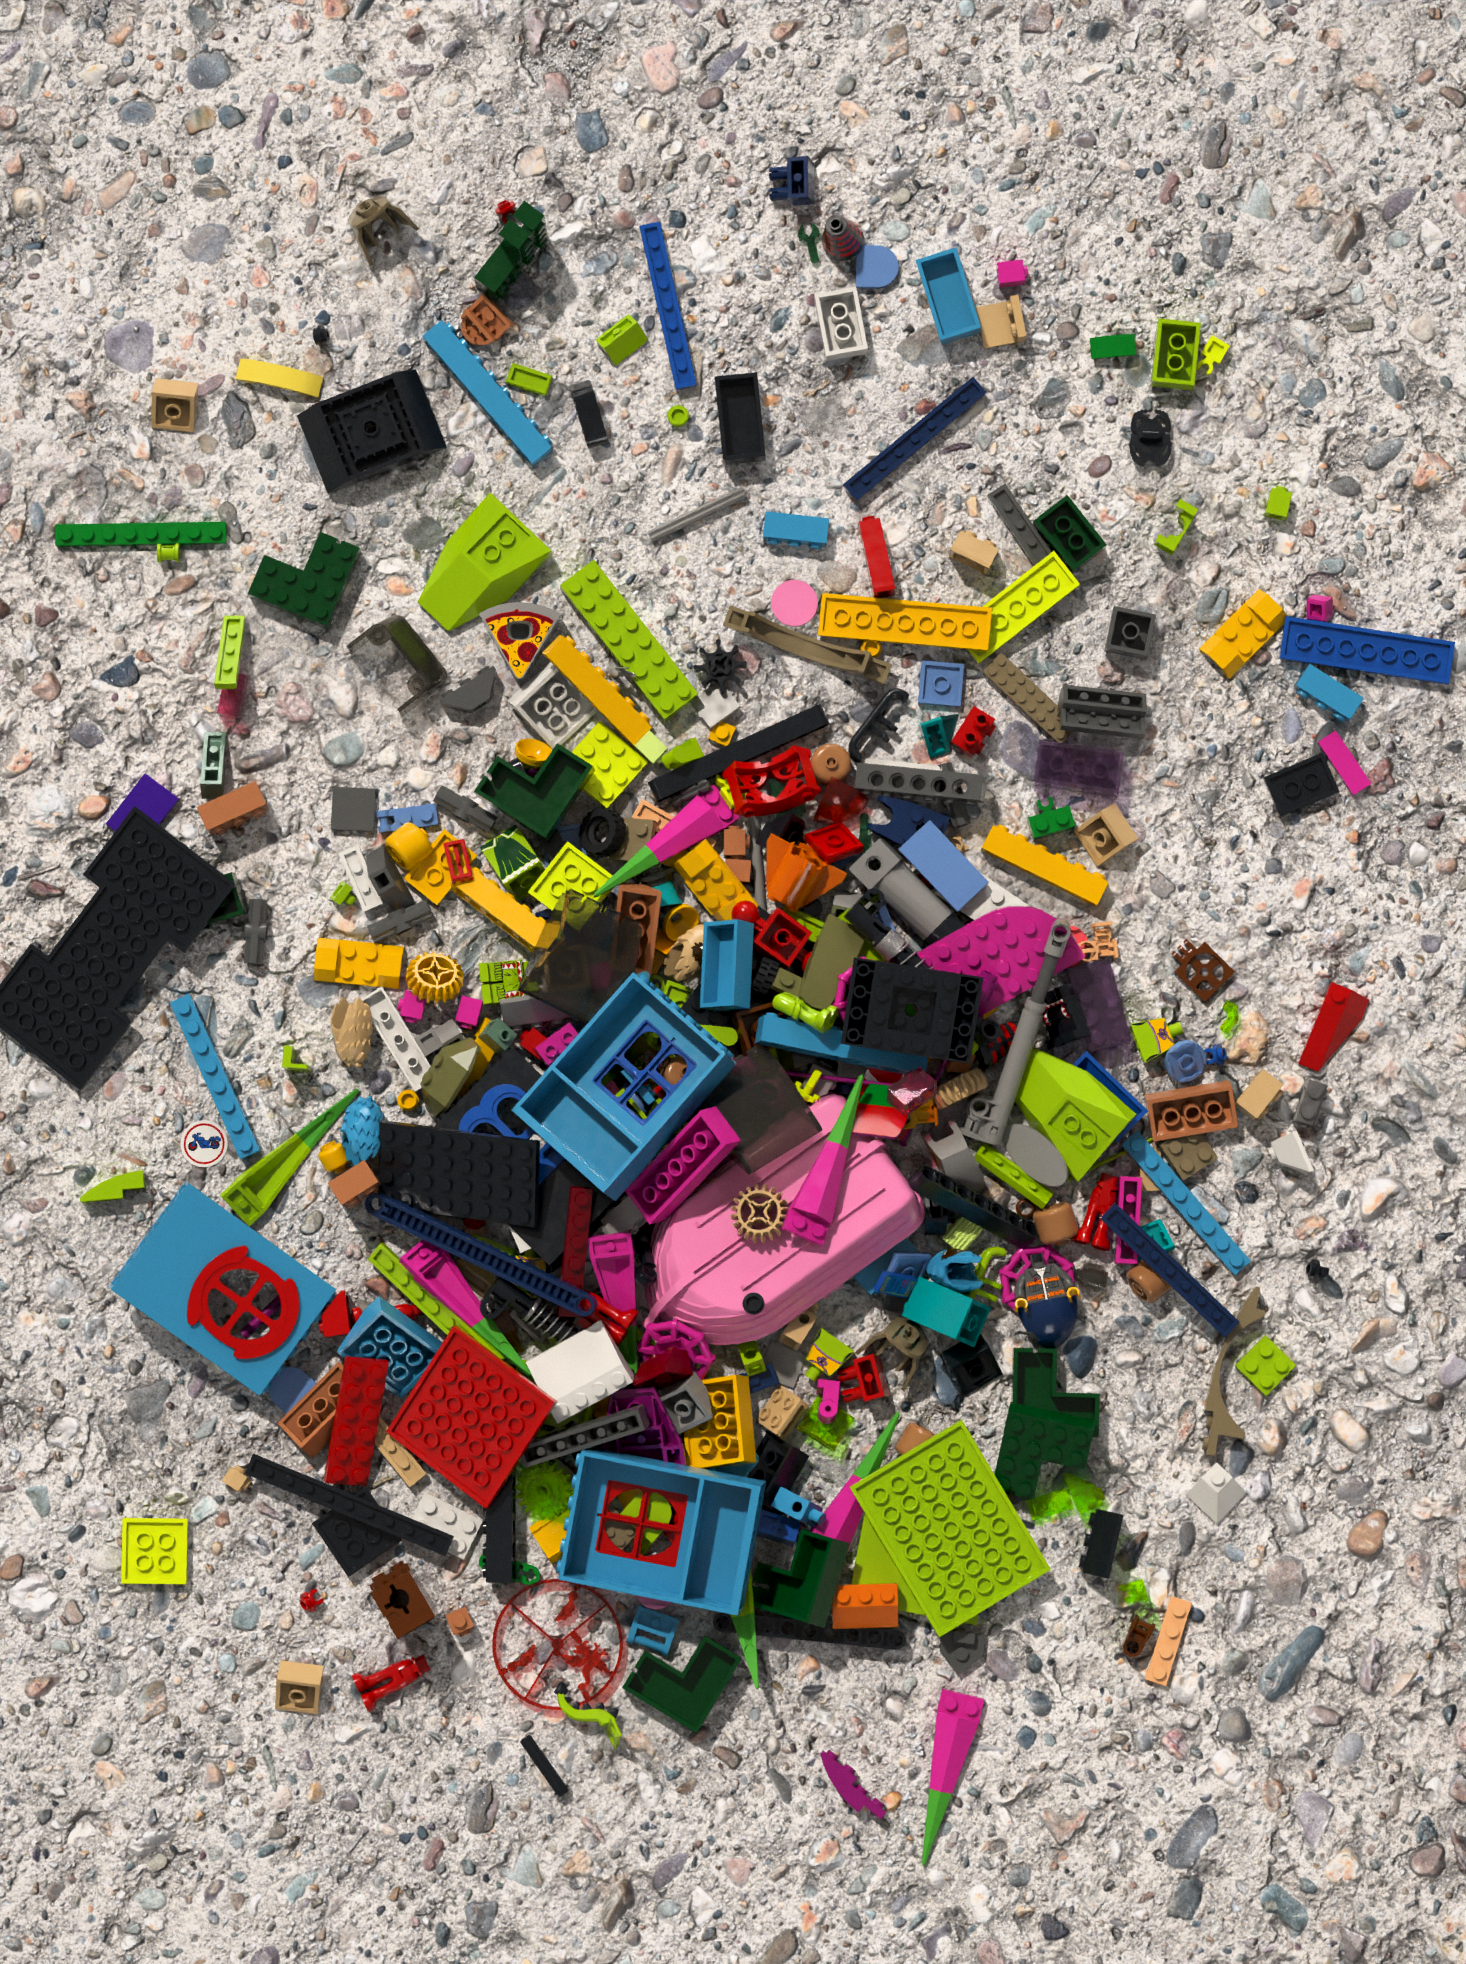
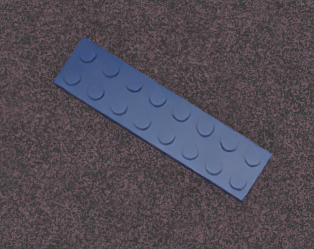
M1286 616L1279 659L1449 685L1455 642Z

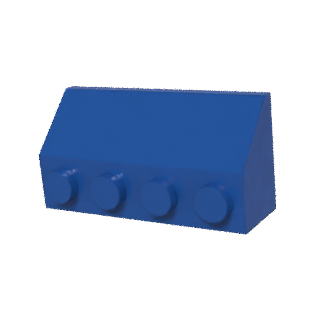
M1085 1051L1073 1065L1088 1071L1137 1114L1115 1138L1114 1142L1118 1143L1148 1110Z

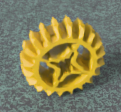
M432 951L431 954L424 952L422 956L417 955L415 960H411L406 971L408 990H412L413 996L419 995V1000L426 999L427 1003L435 1001L437 1005L440 1000L443 1003H446L447 999L453 1000L463 987L464 974L461 965L458 964L457 959L451 960L450 955L443 956L442 952L435 954Z

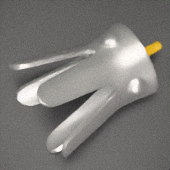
M616 664L610 665L606 670L607 679L614 681L619 688L620 685L618 683L626 688H630L631 685L623 679V676L635 678L636 675L623 670L629 669V667H619Z

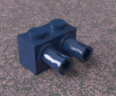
M808 156L788 157L787 166L769 168V172H771L769 173V178L771 181L787 179L788 185L787 187L770 188L769 192H772V194H769L771 201L788 199L794 206L815 204L814 162Z

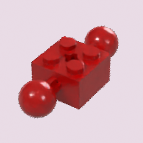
M744 900L734 905L731 912L732 920L739 919L754 923V929L758 931L753 938V949L763 957L780 963L779 968L784 970L796 958L801 962V968L804 972L812 951L808 952L802 947L813 932L778 907L771 912L765 921L759 917L758 908L754 903ZM778 936H782V937H783L782 940H781L782 943H780V942L778 941V939H777Z

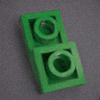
M1135 334L1090 338L1091 359L1137 355Z

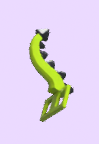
M561 1681L554 1691L557 1694L561 1710L575 1721L597 1722L601 1728L607 1726L605 1731L614 1750L617 1749L622 1737L616 1724L619 1710L613 1708L605 1711L602 1702L598 1703L594 1709L588 1703H584L582 1709L579 1708V1702H574L570 1705L569 1703L572 1699L571 1697H565L568 1690L564 1682Z

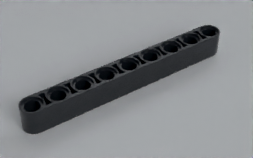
M821 704L813 706L649 781L648 785L656 802H661L694 784H698V782L704 779L710 780L716 777V775H721L734 761H752L818 731L830 723Z
M719 1612L714 1616L713 1625L715 1629L721 1632L737 1633L730 1614ZM724 1615L729 1619L727 1627L721 1628L717 1625L716 1620L719 1616ZM755 1615V1629L758 1636L893 1650L901 1649L906 1642L903 1632L887 1628L836 1629L837 1636L833 1639H828L825 1636V1630L828 1627H833V1623L826 1622L825 1628L813 1625L816 1632L813 1636L807 1637L803 1633V1628L809 1623L790 1618ZM763 1620H769L772 1623L771 1631H761L760 1623ZM785 1622H790L794 1626V1631L789 1635L784 1634L781 1630ZM856 1629L858 1631L859 1637L856 1641H849L846 1634L848 1630ZM877 1631L880 1634L881 1638L878 1643L873 1644L869 1642L868 1635L870 1632ZM894 1633H898L902 1637V1642L898 1646L890 1643V1637Z

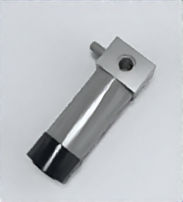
M883 837L879 838L849 868L856 878L846 889L853 893L863 883L868 889L876 888L884 894L885 902L927 946L966 925L954 911L952 912L904 864L901 855ZM873 858H877L881 862L879 869L872 867L871 861Z

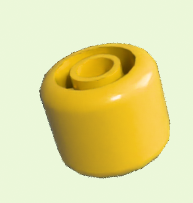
M410 822L403 824L385 839V847L390 856L405 870L413 869L432 853V846L426 831Z

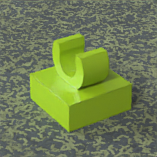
M343 881L340 882L329 898L338 905H341L344 901L352 906L356 901V898L349 894L352 887Z

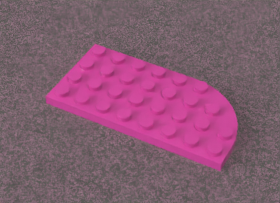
M1001 907L982 915L922 949L917 955L922 960L926 959L925 963L930 968L934 966L935 970L977 976L981 974L982 970H986L998 977L997 985L989 1001H983L982 1004L979 1003V1015H984L1035 986L1046 954L1044 948L1051 925L1058 919L1035 907ZM1063 926L1055 928V932L1058 935H1064L1067 932ZM1071 932L1063 956L1059 957L1053 975L1085 958L1083 951Z

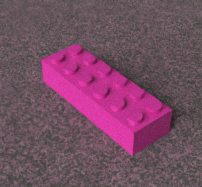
M716 1106L700 1110L630 1184L625 1192L649 1225L664 1221L741 1140Z

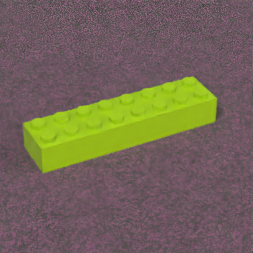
M594 559L560 585L561 591L621 667H629V669L623 670L636 675L635 678H629L664 723L699 697L692 684Z

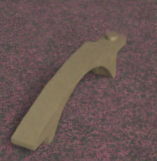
M731 605L723 623L724 627L773 647L882 685L886 684L892 668V664L873 658L871 652L845 648L808 637L776 624L755 612H748Z
M1260 1287L1253 1288L1236 1316L1240 1323L1225 1337L1211 1374L1203 1411L1212 1412L1211 1416L1207 1415L1205 1428L1209 1429L1208 1437H1204L1202 1443V1450H1205V1455L1215 1456L1218 1435L1238 1439L1245 1438V1432L1231 1418L1223 1402L1220 1389V1369L1225 1352L1234 1337L1247 1325L1265 1315V1310L1257 1309Z

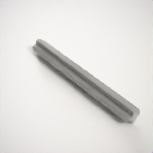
M740 487L649 530L648 535L652 542H655L746 499V492Z

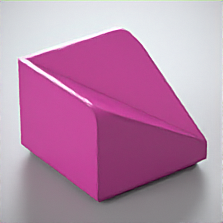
M1312 595L1307 598L1308 620L1327 622L1332 618L1333 597Z

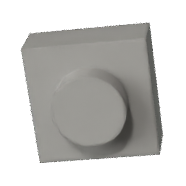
M433 1027L414 1038L425 1057L443 1047Z

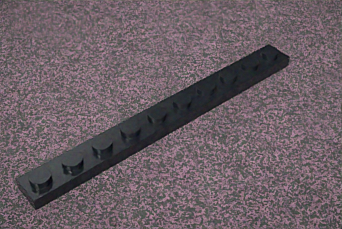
M254 1453L245 1471V1474L443 1556L447 1555L454 1538L453 1535Z

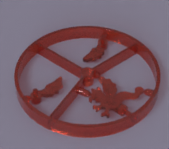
M558 1579L542 1580L520 1590L502 1609L493 1632V1657L502 1680L515 1695L531 1705L549 1710H561L560 1706L543 1705L527 1697L552 1655L561 1656L565 1660V1664H570L572 1667L584 1665L582 1674L585 1678V1683H580L578 1686L585 1699L579 1702V1706L600 1695L617 1673L623 1652L622 1629L612 1606L593 1588ZM550 1582H565L574 1584L573 1590L575 1591L569 1593L567 1605L562 1607L561 1612L554 1621H565L567 1617L572 1616V1612L575 1611L574 1600L578 1599L579 1596L576 1591L579 1590L580 1586L598 1596L605 1605L563 1639H553L512 1602L523 1592L537 1585ZM510 1605L552 1640L553 1651L526 1696L520 1694L509 1683L504 1674L508 1670L514 1672L517 1666H527L528 1663L532 1662V1658L536 1655L534 1652L535 1644L523 1653L518 1661L510 1662L507 1668L501 1669L497 1657V1631L501 1619ZM606 1606L613 1615L619 1632V1656L614 1671L607 1669V1664L600 1659L601 1655H608V1652H605L606 1648L601 1653H598L597 1650L600 1644L597 1645V1642H595V1649L590 1650V1646H586L589 1641L586 1640L582 1643L581 1637L576 1633L577 1629ZM571 1636L576 1643L580 1644L574 1645L576 1650H573V1652L582 1654L584 1658L578 1655L561 1654L559 1650L564 1646L563 1641ZM596 1667L599 1671H604L608 1674L610 1678L597 1693L590 1697L585 1689L591 1681L590 1671Z

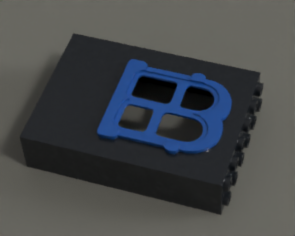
M513 1047L510 1050L506 1049L500 1054V1060L495 1065L491 1064L483 1072L485 1075L479 1081L475 1080L468 1087L469 1091L465 1096L460 1095L453 1102L454 1107L449 1112L446 1110L439 1116V1122L434 1127L473 1132L477 1125L490 1123L503 1136L530 1139L536 1133L530 1126L521 1135H515L498 1117L497 1107L505 1098L512 1097L520 1101L542 1075ZM556 1150L546 1159H540L538 1226L534 1228L507 1224L552 1269L563 1260L570 1186L593 1188L588 1236L601 1224L600 1220L606 1216L605 1212L620 1204L621 1198L627 1194L624 1191L616 1201L612 1200Z

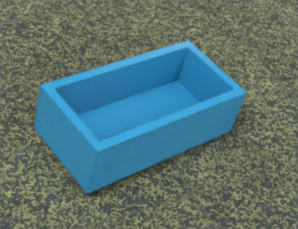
M957 248L917 259L916 264L941 345L982 333Z
M739 919L704 922L700 1008L715 1012L750 1009L754 923Z

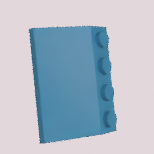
M378 1296L363 1311L338 1348L337 1353L344 1358L349 1356L387 1360L389 1365L385 1388L399 1398H402L417 1384L440 1348L442 1341Z

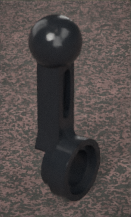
M639 1231L635 1235V1243L639 1249L642 1266L635 1271V1278L641 1285L651 1287L657 1277L654 1269L656 1265L653 1261L650 1246L651 1235L647 1231Z

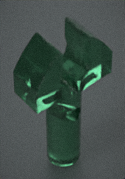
M810 222L812 230L810 237L805 234L802 224L798 231L799 241L803 240L807 243L810 260L814 264L819 262L815 239L820 237L819 228Z
M867 813L860 815L858 840L864 845V852L862 853L869 849L871 835H868V829L866 828L869 822V815Z

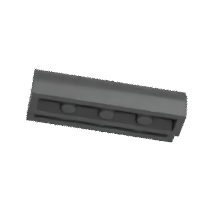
M1072 685L1062 686L1057 708V716H1060V730L1144 739L1146 694Z

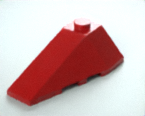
M1331 982L1328 985L1298 1064L1318 1072L1362 1020L1369 999L1351 989Z

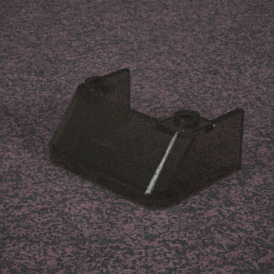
M393 615L371 626L349 643L347 649L352 655L368 641L373 645L381 646L391 639L416 671L407 683L413 697L397 709L399 715L403 717L444 685L448 675L446 669L407 620L401 615Z

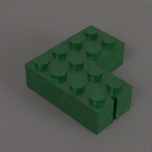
M523 201L513 214V217L521 222L523 226L520 227L509 219L498 234L500 245L474 277L476 287L482 292L487 293L496 302L499 298L503 299L510 290L508 286L512 281L516 282L520 278L522 268L525 265L529 266L535 258L534 253L538 248L542 249L548 241L545 216L526 201Z
M320 532L304 571L264 555L248 595L251 599L329 630L360 557L361 550L359 547L345 541H341L340 544L337 538Z
M557 743L534 778H531L497 756L487 771L492 780L490 781L484 775L474 793L483 801L548 842L595 772V769L591 764Z
M1012 1348L1011 1402L1094 1420L1095 1426L1092 1437L1098 1438L1100 1394L1056 1392L1057 1349L1037 1348L1036 1353H1033V1348Z
M1010 1402L995 1470V1476L1005 1493L1010 1495L1011 1491H1013L1017 1497L1034 1500L1042 1461L1085 1470L1095 1421Z
M802 1529L789 1571L758 1562L753 1581L769 1585V1590L753 1586L754 1607L825 1628L850 1543Z
M706 1635L702 1638L683 1672L644 1650L635 1665V1668L638 1669L637 1672L632 1670L622 1688L697 1733L742 1657Z

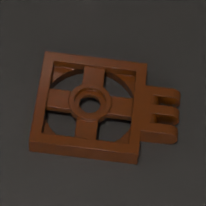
M1185 939L1183 943L1189 949L1185 950L1179 945L1177 949L1182 955L1179 956L1175 951L1171 953L1181 964L1174 973L1205 1003L1235 971L1206 942L1197 949ZM1206 953L1210 954L1213 958L1207 964H1202L1196 956ZM1188 964L1196 970V975L1190 981L1186 976ZM1218 964L1223 967V977L1220 981L1213 975V969ZM1202 968H1206L1209 973L1207 976H1202L1200 974V970ZM1201 981H1207L1213 988L1211 990H1199L1196 986Z

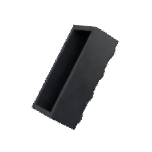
M757 372L715 376L723 465L766 461Z

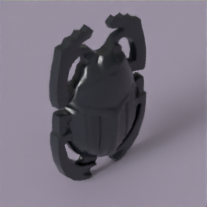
M1141 409L1134 412L1131 421V432H1136V434H1131L1129 443L1132 460L1141 467H1144L1148 461H1153L1156 467H1160L1168 461L1171 454L1172 443L1170 441V434L1165 435V432L1170 433L1171 430L1168 413L1157 409L1154 412L1159 415L1149 419L1146 415H1142L1146 414L1148 410ZM1143 418L1139 427H1136L1137 420ZM1159 418L1165 421V427H1162L1160 421H1158ZM1133 445L1135 446L1138 454H1140V458L1136 455ZM1166 446H1168L1165 455L1162 458H1160L1159 456L1164 452Z

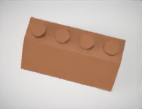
M623 882L619 886L609 970L626 973L634 972L635 974L647 971L652 976L662 897L661 891L644 884Z
M1229 1080L1144 1094L1153 1142L1238 1127L1233 1088Z
M340 1362L278 1422V1425L312 1459L331 1440L343 1365Z

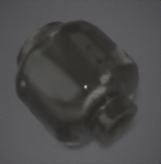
M1085 1262L1081 1269L1077 1268L1075 1281H1078V1286L1081 1290L1097 1293L1106 1287L1108 1272L1105 1271L1102 1265Z

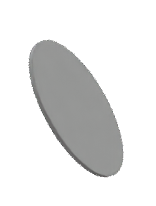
M1011 1124L1006 1127L1003 1135L1006 1150L1013 1161L1027 1175L1048 1186H1060L1067 1181L1068 1168L1066 1162L1049 1139L1037 1130L1023 1124Z

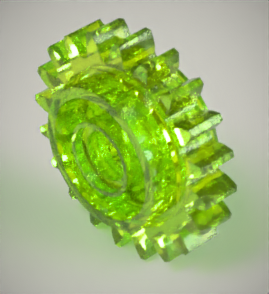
M548 1460L543 1462V1464L539 1463L529 1466L521 1471L522 1475L516 1479L520 1483L515 1486V1489L521 1491L516 1495V1498L523 1499L519 1506H527L525 1513L532 1510L533 1518L540 1514L541 1520L545 1519L546 1516L549 1520H552L555 1516L560 1517L563 1514L562 1512L568 1510L569 1497L574 1494V1491L569 1490L572 1482H567L570 1474L565 1476L562 1474L565 1469L564 1467L557 1470L556 1462L550 1467ZM541 1486L547 1489L548 1494L542 1491Z

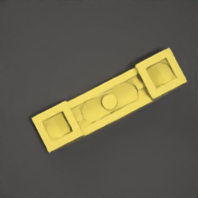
M240 359L236 380L286 389L319 399L323 377L273 363Z

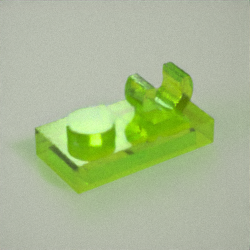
M1068 1488L1034 1497V1500H1026L1032 1521L1074 1509Z

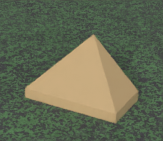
M462 1258L456 1263L470 1288L484 1296L495 1281L493 1274Z

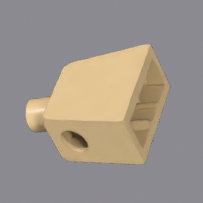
M815 1303L791 1320L781 1334L779 1341L797 1351L817 1320L818 1316L815 1313L820 1305ZM799 1319H803L806 1324L801 1323Z

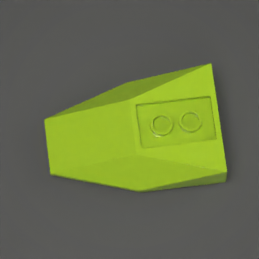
M489 493L446 542L418 600V604L449 632L478 617L479 613L507 602L553 555L552 550L493 494Z
M1032 1048L1015 1102L1030 1126L1043 1134L1058 1149L1066 1162L1069 1173L1079 1182L1137 1114L1088 1071L1036 1048Z

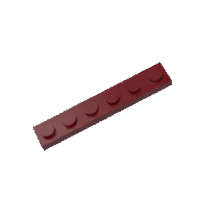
M570 1186L561 1280L567 1281L571 1285H576L577 1288L583 1290L593 1188ZM558 1305V1316L580 1317V1315Z

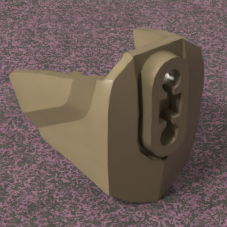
M382 196L358 203L347 219L356 236L358 246L370 266L373 265V262L362 239V233L371 246H378L379 243L372 233L373 222L382 219L397 231L399 226L390 215L391 213L401 224L411 226L416 231L419 230L400 207L391 204L387 198Z
M896 1317L882 1331L873 1334L855 1353L857 1355L880 1338H884V1340L876 1349L877 1356L886 1347L894 1345L902 1352V1362L895 1369L897 1372L903 1370L912 1359L907 1379L901 1389L905 1392L918 1370L919 1360L926 1350L929 1340L919 1323L906 1318Z

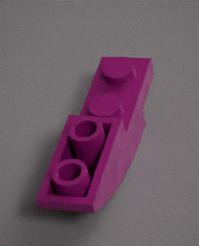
M822 1750L820 1755L823 1765L840 1795L857 1812L865 1806L882 1819L886 1813L883 1809L885 1805L876 1797L871 1800L866 1796L868 1791L861 1785L857 1784L856 1787L852 1785L857 1779L854 1775L856 1770L847 1763L844 1766L837 1761L839 1757L832 1751L828 1750L826 1753Z

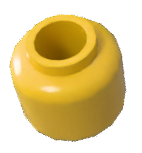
M334 1140L320 1147L321 1151L318 1154V1158L325 1171H334L335 1174H338L347 1169L345 1165L349 1161L346 1159L345 1148H343L342 1143H336Z

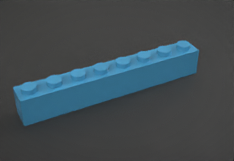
M443 320L439 321L422 336L424 342L530 465L535 467L553 452L550 446L553 444L546 434L541 435L537 431L539 426L532 418L528 420L523 414L525 410L518 402L515 404L509 398L512 396L504 386L500 388L496 383L498 379L492 371L489 370L487 372L482 367L484 363L477 354L473 356L469 352L470 346L463 338L459 340L456 337L454 327L449 322L445 324Z
M187 994L170 1002L240 1160L243 1161L261 1153L260 1146L193 997Z
M766 1013V1015L758 1019L755 1044L917 1078L926 1075L928 1057L840 1044L842 1037L840 1027L832 1026L828 1032L826 1031L823 1034L808 1024L799 1022L800 1019L798 1021L792 1017L782 1019L775 1013Z

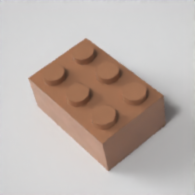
M256 781L197 807L206 830L211 836L215 834L216 837L225 834L227 828L235 826V828L241 827L247 823L246 820L252 817L255 819L261 818L266 815V811L270 810Z
M363 1160L328 1182V1185L343 1207L353 1209L362 1203L361 1199L365 1196L378 1193V1186L381 1183L369 1163Z

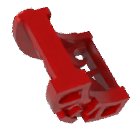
M793 745L785 752L772 757V762L761 764L760 761H734L722 772L724 780H727L735 806L734 814L746 818L772 815L812 801L821 792V789L817 786L811 766L810 757H812L810 749ZM805 776L806 783L803 784L800 778ZM774 777L779 782H787V785L777 797H772L759 791L765 786L769 778ZM741 793H747L744 801Z

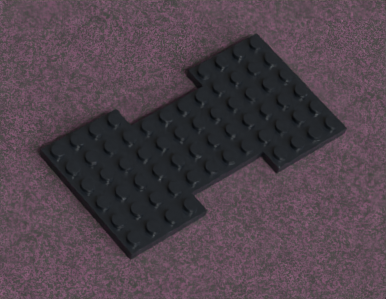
M136 806L133 807L83 875L97 885L99 889L51 953L47 955L31 943L0 984V1028L79 1090L85 1087L133 1023L131 1019L117 1008L167 941L183 953H186L237 885Z

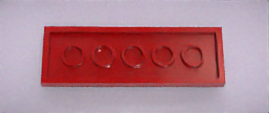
M345 1356L324 1474L325 1483L367 1486L389 1365L387 1360Z

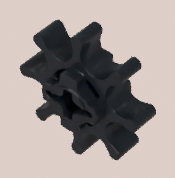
M718 639L716 640L717 650L714 653H707L704 648L699 649L700 655L706 658V662L703 665H694L693 669L695 673L704 671L707 674V678L701 683L702 688L706 689L708 684L714 681L720 685V694H724L723 686L726 681L732 680L737 686L741 685V679L737 678L734 672L739 668L746 669L747 662L734 661L733 656L739 652L738 645H734L730 652H724L721 649V640ZM718 664L721 666L722 664H724V669L719 668L717 670L716 665Z

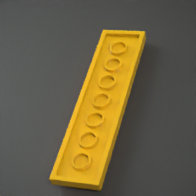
M822 593L818 636L989 651L993 608Z

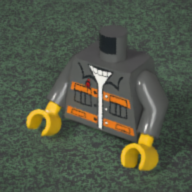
M1043 1253L1030 1255L1032 1268L1025 1269L1024 1273L1019 1275L1014 1288L1016 1313H1018V1307H1024L1025 1312H1027L1028 1304L1042 1300L1067 1296L1069 1302L1072 1303L1071 1297L1073 1295H1077L1081 1299L1079 1289L1075 1287L1072 1278L1061 1267L1055 1266L1054 1263L1045 1265Z

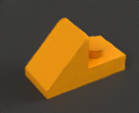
M661 928L657 931L653 975H657L663 965L665 956H667L670 948L677 942L668 938Z

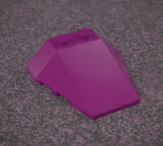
M655 1386L625 1388L610 1395L607 1415L643 1404L650 1425L646 1430L602 1443L600 1449L687 1465L684 1446Z

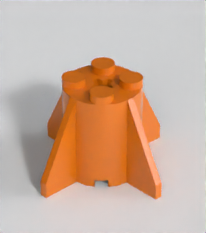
M771 833L767 839L766 888L768 891L767 897L774 902L779 901L785 904L789 910L797 912L799 908H803L842 883L845 879L846 872L831 864H827L810 845L800 842L797 846L794 845L795 842L789 843Z

